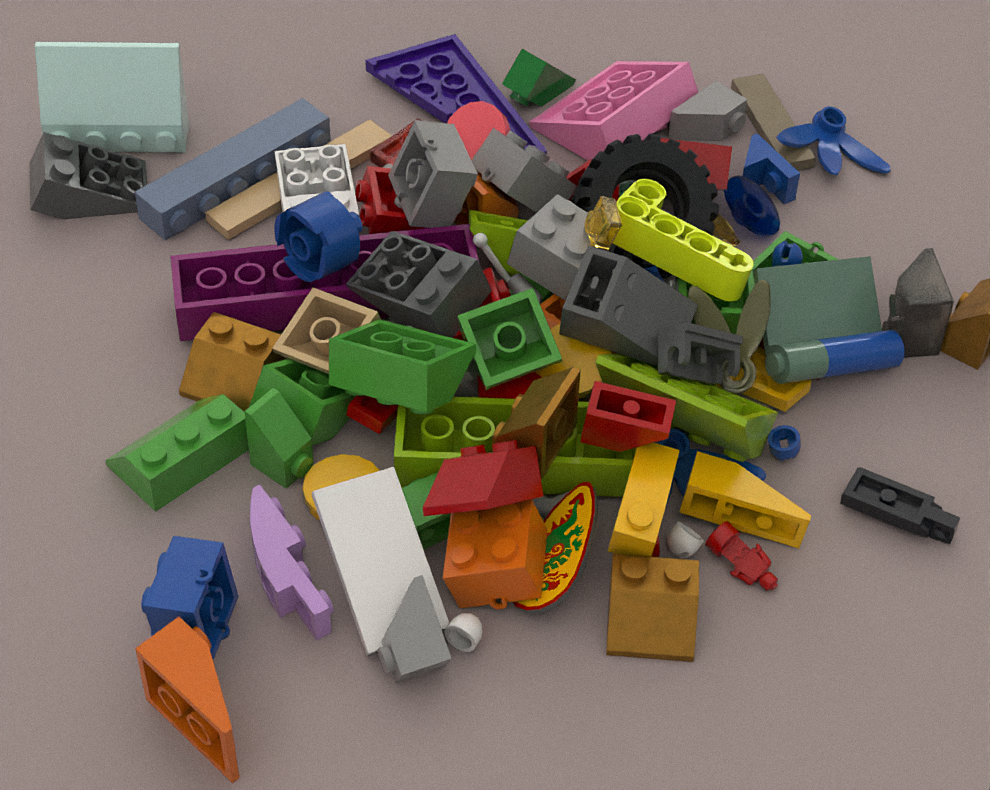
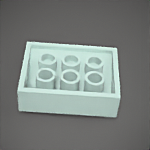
M35 43L42 133L46 132L57 136H65L71 140L100 146L113 152L186 153L189 119L179 43Z

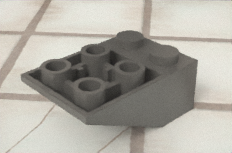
M43 132L29 163L30 210L62 219L138 212L135 191L147 185L145 160Z
M391 231L346 283L350 290L402 325H409L416 329L451 338L460 330L458 315L477 309L492 291L477 259L395 231Z
M588 245L562 308L559 334L658 366V330L684 323H692L698 304L627 257Z

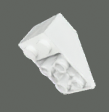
M346 144L275 151L282 212L320 193L328 191L349 212H355L359 216Z

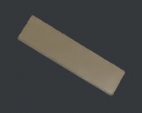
M764 74L732 79L731 89L747 99L746 114L758 134L796 170L814 167L816 157L809 146L800 148L789 147L777 140L776 136L782 130L796 125Z

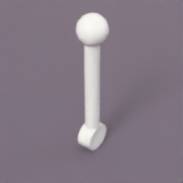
M477 233L473 237L474 245L479 248L481 247L501 278L505 279L507 283L510 276L488 246L487 236L483 233Z

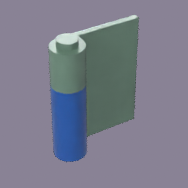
M871 256L752 270L755 285L759 280H766L770 285L771 308L763 342L766 355L765 368L776 383L784 384L896 368L902 363L904 358L902 338L894 330L882 331Z

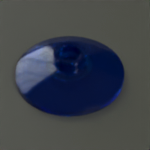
M731 177L728 180L727 190H724V195L734 220L758 236L772 237L780 229V217L769 195L758 184L746 177Z

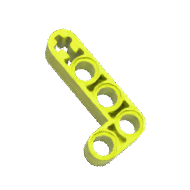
M639 179L619 197L607 232V237L612 243L721 300L732 302L741 298L754 265L752 258L748 254L661 210L666 197V190L656 181Z

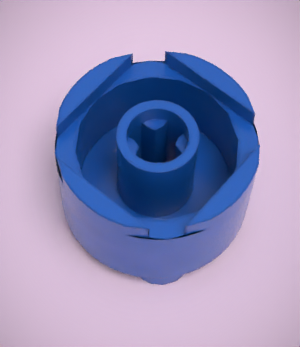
M325 191L279 214L275 220L274 234L277 246L284 244L288 256L283 259L289 269L300 279L312 282L323 279L358 260L360 253L359 233L362 232L363 225L355 212H349L330 192Z

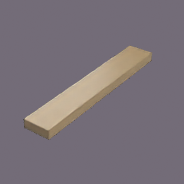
M369 119L325 145L346 144L351 170L392 146L393 138L391 134ZM277 172L205 212L206 222L230 240L280 211L282 207Z

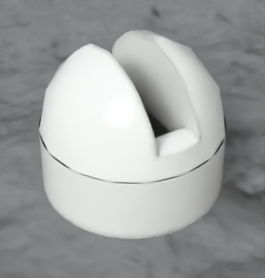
M679 521L676 522L667 536L669 551L680 558L690 557L704 543L701 536Z
M471 613L457 615L451 620L444 632L447 641L456 649L464 652L473 651L481 640L483 633L481 621Z

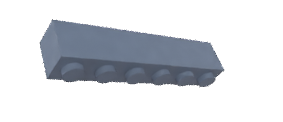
M301 98L135 191L139 219L164 240L171 238L205 218V212L276 173L275 151L291 148L320 147L331 141L329 117Z

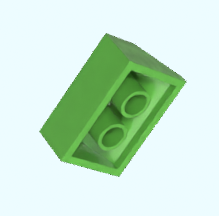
M378 319L329 339V385L345 389V392L349 395H366L377 398V402L380 404H398L410 408V411L415 414H430L436 408L451 402L476 353V344Z
M224 394L203 398L106 459V465L156 512L249 450L245 412Z

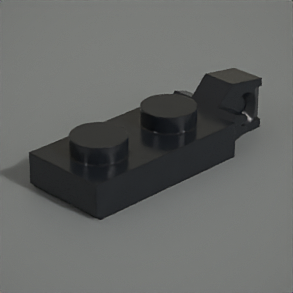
M861 467L855 471L840 501V504L912 534L926 538L929 536L931 539L948 544L951 543L960 517L943 511L941 506L934 503V496Z

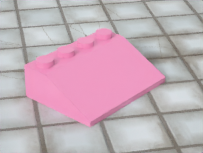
M616 61L529 121V124L533 130L588 161L593 159L599 151L603 152L608 144L617 139L623 143L627 136L639 134L641 140H645L648 134L665 129L671 119V111L697 94L698 90L689 62Z

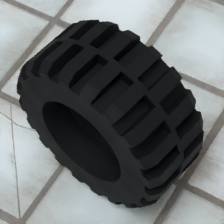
M639 134L629 135L623 143L617 139L608 144L603 152L599 151L592 159L573 192L571 200L573 204L597 219L602 220L607 225H609L614 211L613 192L620 183L629 180L649 179L661 184L665 188L666 196L672 204L674 216L710 235H713L716 227L713 221L718 217L719 205L712 203V200L718 195L716 185L714 183L708 184L707 178L711 173L706 165L699 167L694 161L698 155L691 149L687 153L678 148L680 142L672 138L667 143L660 142L661 136L656 134H648L645 140H641ZM616 245L613 253L627 257L642 268L654 266ZM657 267L662 279L672 276L669 272Z

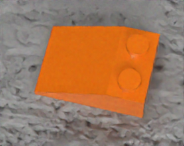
M177 617L135 648L145 698L233 784L240 778L234 737L210 652L211 643L200 628L196 626L191 628L180 617Z

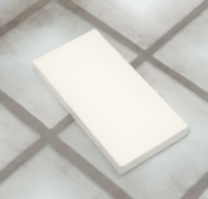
M387 468L314 490L312 498L366 656L378 653V648L383 647L381 641L414 577L423 575L442 632L445 631L449 625V620L395 468Z

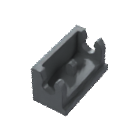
M692 323L659 329L658 374L713 386L722 384V365L725 360H728L729 376L736 377L739 373L740 344H743V336Z

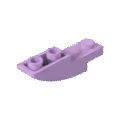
M261 485L252 488L250 525L255 562L261 584L278 616L281 618L296 611L317 641L332 633L330 614L334 613V608L327 593L324 590L317 591L312 584L311 574L303 562L302 548L306 547L304 536L297 525H289L285 519L284 510L276 497L270 498Z

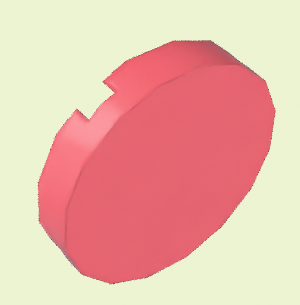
M484 101L470 102L458 108L447 122V124L455 125L471 159H473L493 128L505 136L510 130L507 117L494 105Z

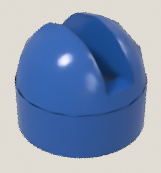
M783 241L774 248L772 253V267L802 264L803 261L802 250L795 243L788 244L787 241Z
M788 425L778 426L771 430L768 435V445L772 455L781 461L795 458L801 448L798 430ZM786 439L788 447L782 448L779 441Z

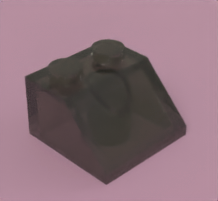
M933 248L924 249L901 274L897 281L895 293L889 297L890 313L888 321L883 322L882 331L894 330L900 335L904 344V358L939 355L953 308L954 300Z

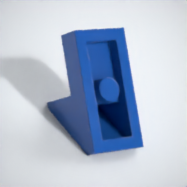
M758 133L752 135L744 165L740 192H746L763 184L783 204L794 201L800 173Z

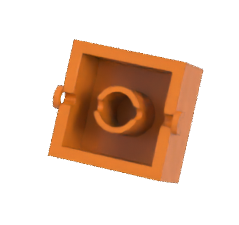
M530 499L485 510L451 513L442 579L460 609L490 605L494 609H504L507 607V602L541 598L547 528L533 500ZM497 598H500L502 603H496Z

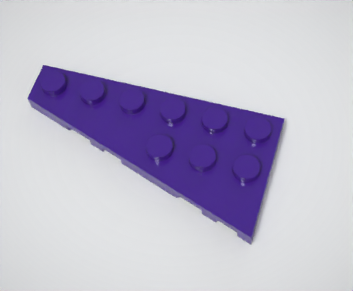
M456 34L365 60L368 73L443 123H447L458 108L470 102L484 101L494 105L507 117L510 131L528 142L524 147L525 149L528 145H533L547 154L546 148Z

